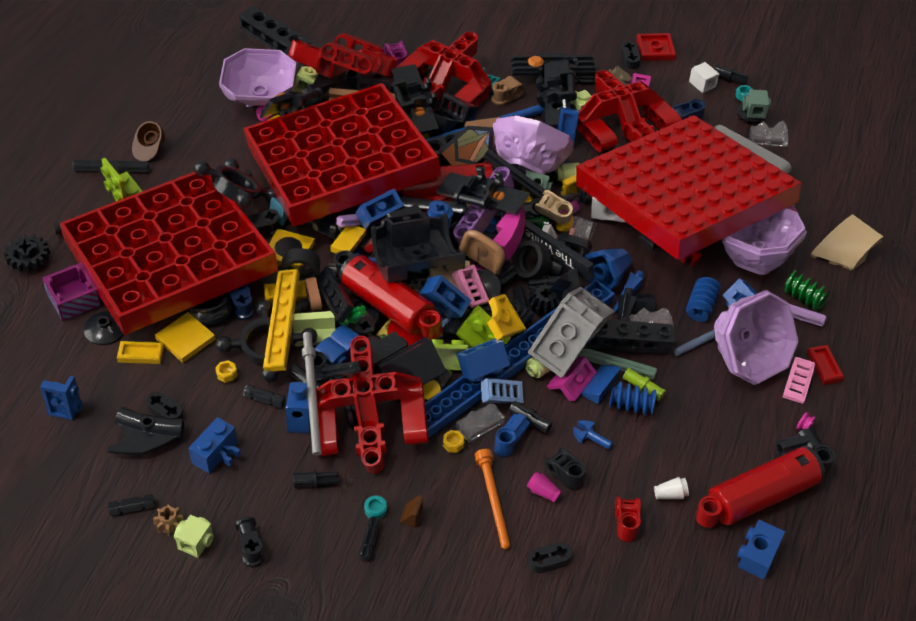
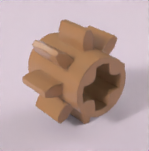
M169 504L161 509L158 508V516L153 517L154 525H157L158 532L163 531L168 535L174 533L178 524L184 520L183 515H180L179 507L174 509Z

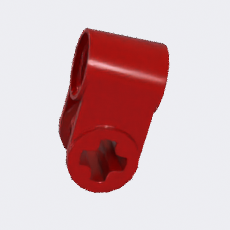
M616 497L617 535L624 542H632L637 538L641 522L640 498L626 500Z

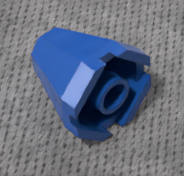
M624 249L599 250L585 255V258L594 264V280L597 279L610 290L618 286L632 262L630 254Z

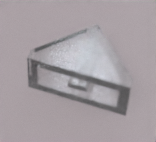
M575 216L569 234L589 241L597 227V222Z

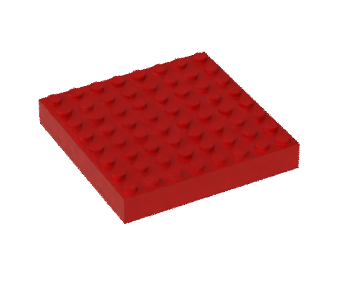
M383 83L243 128L252 155L293 227L323 218L335 212H341L353 206H358L392 189H395L397 192L441 176L438 155Z
M695 115L576 166V185L597 199V201L677 260L798 203L801 189L800 181Z
M192 172L59 223L67 246L78 263L82 262L96 286L100 298L124 335L278 271L275 251L235 201L221 194L213 186L210 175L199 176Z

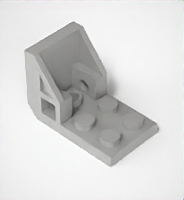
M579 287L569 292L561 301L527 353L563 378L587 342L594 338L615 311L584 288Z

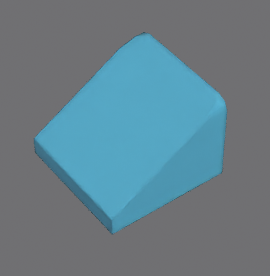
M272 197L269 209L278 211L280 216L278 222L283 226L288 217L278 199Z

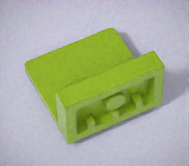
M106 158L101 159L103 165L101 171L106 178L104 185L108 192L112 191L116 201L142 192L128 172L119 175Z

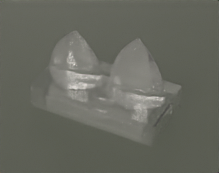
M782 120L774 128H769L764 121L757 126H751L750 141L760 145L787 147L789 142L787 125Z
M643 308L637 314L629 315L628 321L673 324L670 313L665 308L656 312H649Z
M490 403L476 412L471 411L466 417L457 421L456 428L470 442L503 424L505 417L496 405Z

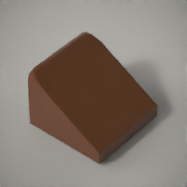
M417 496L405 505L400 520L401 524L412 527L418 525L423 510L422 496Z

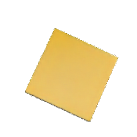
M189 312L155 334L156 340L159 343H163L164 347L182 363L216 340L215 335Z

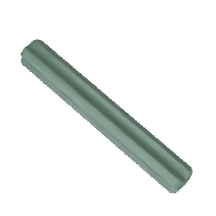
M583 349L577 357H586L588 361L600 365L617 366L624 372L630 367L643 377L647 376L652 380L657 372L656 367L593 349Z

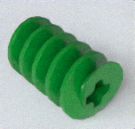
M794 270L785 282V293L787 295L792 293L794 299L799 297V302H805L806 306H812V309L815 311L819 310L827 301L831 291L825 294V286L817 289L818 282L810 285L811 278L803 281L805 275L801 274L799 277H796L798 271Z

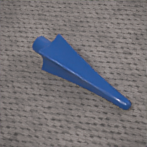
M643 272L630 273L621 295H624L625 288H632V294H634L642 286ZM618 301L613 308L614 313L618 311Z

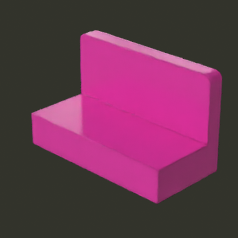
M586 357L576 358L563 378L556 374L547 387L549 390L560 388L569 401H575L597 372Z

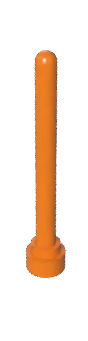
M481 449L474 454L476 464L483 470L501 547L508 549L510 541L491 469L492 462L494 461L493 454L490 449Z

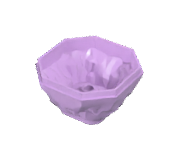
M510 116L496 119V122L493 123L497 154L525 175L527 170L544 175L556 170L574 150L573 142L569 135L541 121L520 116Z
M785 208L721 239L724 244L725 251L736 266L756 274L765 275L781 266L793 254L796 247L805 238L807 232L798 213Z
M767 290L739 299L729 307L728 311H723L714 325L715 340L729 371L753 385L759 384L787 369L799 342L790 304Z

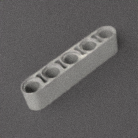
M717 125L714 127L785 173H790L791 165L785 159L725 126Z

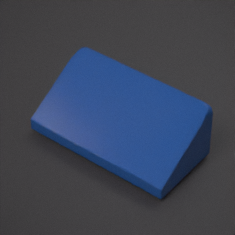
M601 365L580 395L599 404L619 378L621 368Z

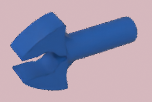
M578 421L577 427L585 431H580L576 427L573 428V434L581 444L585 439H590L606 449H610L613 445L612 441L593 431L595 423L592 421Z

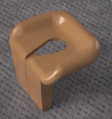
M477 230L465 232L459 246V251L465 252L467 257L494 274L499 275L505 261L503 248Z

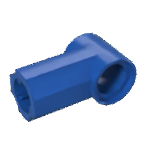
M520 413L513 414L506 425L497 431L494 451L497 455L508 457L513 453L515 445L530 426L526 416Z

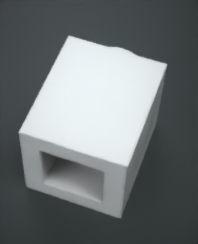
M704 62L692 68L689 82L699 91L705 93L716 87L719 73Z

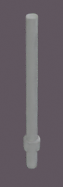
M305 332L303 333L304 348H302V358L305 360L312 454L319 456L322 452L314 368L316 354L312 344V333Z

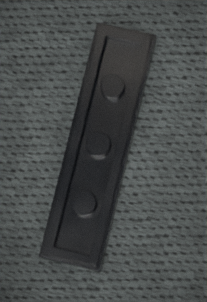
M326 266L316 280L317 285L336 321L343 324L354 306L333 269Z

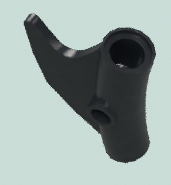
M122 407L116 414L115 424L122 429L125 439L120 443L108 446L106 450L108 453L123 455L147 454L164 447L176 439H183L184 419L158 417Z

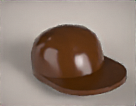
M153 121L144 122L138 127L132 144V153L137 160L150 161L157 155L159 147L165 141L164 129Z

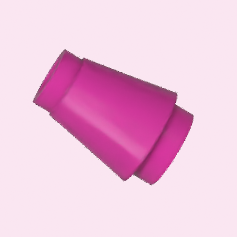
M537 471L526 486L531 489L530 492L553 502L557 500L562 492L543 473L540 474Z

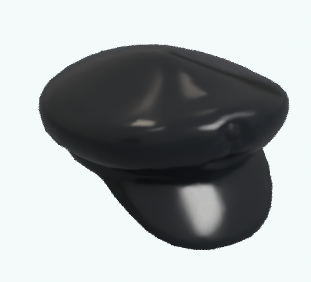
M227 292L191 307L189 310L199 322L214 325L223 322L230 316L232 301Z

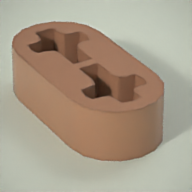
M316 277L305 278L311 312L321 311L322 304Z

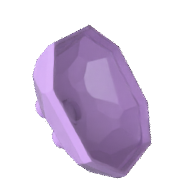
M244 48L224 59L219 86L229 100L245 104L248 107L266 105L269 103L270 98L276 97L281 93L293 91L297 62L281 50Z

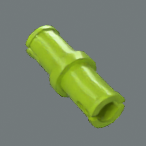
M630 367L623 375L624 380L635 387L636 385L639 386L641 393L645 387L648 388L649 395L655 389L658 402L666 392L665 389L651 382L649 377H643Z

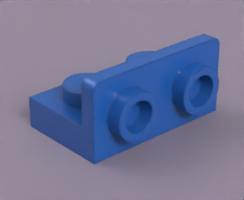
M70 376L65 385L45 380L42 382L40 389L47 414L73 420L76 413L80 412L83 403L80 399L79 386L76 383L75 377Z

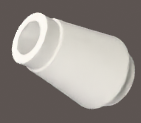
M677 477L654 486L657 500L684 499L685 496H689L685 478L680 479Z

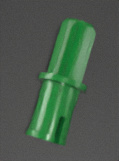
M363 305L354 307L344 323L340 324L347 326L350 323L355 324L359 322L361 318L367 315L366 307Z

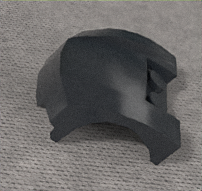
M427 212L401 214L383 219L378 227H371L375 260L380 273L388 283L408 279V271L417 272L424 268L434 269L442 266L446 272L465 269V252L457 253L449 236L448 215L443 214L441 217H429Z

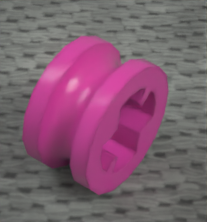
M805 412L796 428L798 430L812 428L816 417H810L809 413Z

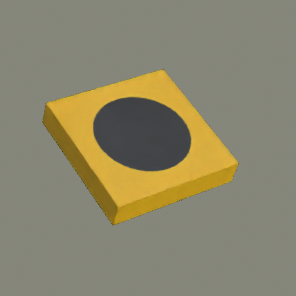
M277 229L269 245L276 253L277 265L281 266L283 255L287 251L295 248L312 250L315 240L308 236ZM297 263L291 266L296 269H302L304 264Z

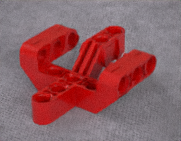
M474 32L464 33L449 47L432 40L418 47L416 51L411 53L396 67L416 64L419 75L422 77L429 65L433 66L429 76L432 83L430 91L436 94L437 102L443 98L451 76L468 83L455 97L477 107L488 97L491 90V80L478 60L472 58L477 53L478 35ZM426 77L423 79V85L426 83Z
M347 33L340 34L335 38L334 42H329L322 48L293 39L288 56L294 61L317 69V74L331 79L350 69L362 74L372 71L392 77L391 69L396 67L398 61L397 58L385 54L381 46ZM340 38L346 39V46L340 45ZM356 44H361L363 46V48L358 51L355 47Z
M600 70L596 72L595 91L597 93L593 94L580 109L577 129L594 149L600 153L614 149L618 144L615 133L600 119L602 117L618 113L623 136L629 142L655 132L654 126L649 125L645 117L641 118L638 110L640 106L647 119L651 120L657 129L668 127L682 121V119L662 97L642 81L623 85L611 72Z
M357 336L351 341L350 345L351 362L358 361L360 368L368 367V369L352 375V378L329 380L316 389L322 452L317 457L339 453L337 443L339 434L336 427L338 414L335 408L355 405L359 424L355 426V432L358 433L359 444H356L357 455L361 457L363 465L369 473L377 474L383 470L385 465L384 454H387L386 443L383 439L385 423L380 421L377 402L401 399L405 444L428 443L424 388L422 379L399 372L375 374L374 353L370 341L365 336ZM366 347L364 351L358 352V349ZM387 384H391V385H392V386H391L389 389H387V390L382 389V388H383L385 385H387ZM369 387L367 392H360L361 389ZM342 390H347L344 395H338ZM370 437H376L374 442H367ZM371 458H378L374 464L368 463Z

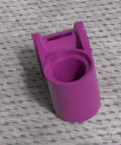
M403 41L391 45L386 43L384 45L385 54L398 59L396 67L407 58V51Z

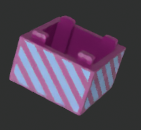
M82 262L42 278L46 293L62 321L101 306L98 290Z

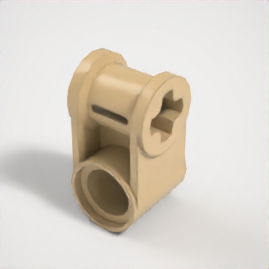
M545 190L540 202L534 206L536 211L559 224L569 223L573 212L571 203L558 197L555 193ZM565 210L568 214L562 215L559 212Z

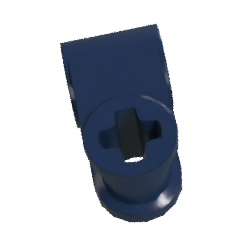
M693 99L685 103L676 104L672 108L680 115L682 120L693 115L703 120L706 104L701 99Z
M246 284L228 292L236 317L240 320H248L253 317L254 309L249 285Z

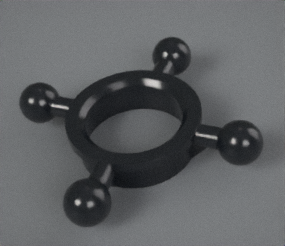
M235 158L226 159L224 165L218 166L217 169L211 168L204 160L197 161L194 165V171L197 175H210L213 186L227 198L236 201L240 207H249L253 199L264 196L269 203L272 197L277 198L272 188L268 190L262 188L255 179L238 170L239 162Z
M267 300L259 301L256 305V312L261 318L247 324L241 332L240 339L231 340L227 336L219 337L216 341V349L221 353H227L232 348H238L245 353L248 360L252 363L263 366L265 354L253 351L249 347V342L257 334L269 332L271 320L269 314L272 312V304ZM306 328L302 333L292 332L289 354L291 347L295 343L303 341V333L305 332L312 333V344L315 343L318 338L316 330ZM264 368L261 371L262 379L269 383L274 382L279 375L278 371H264Z

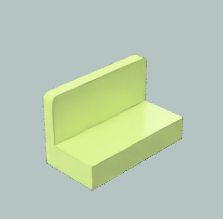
M331 311L294 314L293 333H302L306 328H313L318 334L317 341L313 345H318L335 331V317ZM298 341L294 346H304V342Z

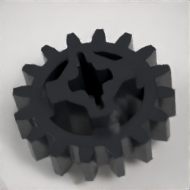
M24 234V238L17 236L16 241L10 240V246H5L6 251L3 252L8 266L11 265L12 270L18 268L19 272H22L23 269L30 272L31 268L38 270V265H45L44 260H49L50 249L47 241H43L42 236L36 238L35 234H32L31 237Z

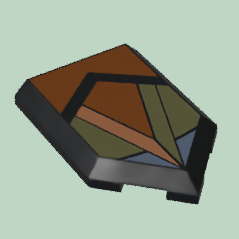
M466 126L439 151L451 165L483 163L485 161L483 158L485 152L489 149L493 151V127Z

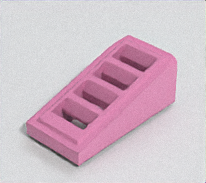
M475 265L467 266L465 269L456 270L452 273V277L460 291L472 300L469 304L471 308L489 303V298ZM479 296L481 300L475 301L474 297Z
M795 357L783 398L804 404L815 368L814 362ZM790 388L802 392V394L791 391Z

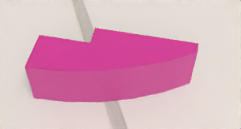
M523 206L517 215L506 213L496 225L498 235L493 241L503 248L506 260H510L516 251L524 232L525 210Z

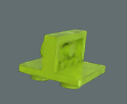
M479 305L472 310L457 331V335L470 348L496 339L487 324L491 317ZM511 337L502 339L501 341H503V344L505 345L506 343H508Z
M432 339L445 369L461 370L456 353L469 349V345H464V340H451V344H443V340Z

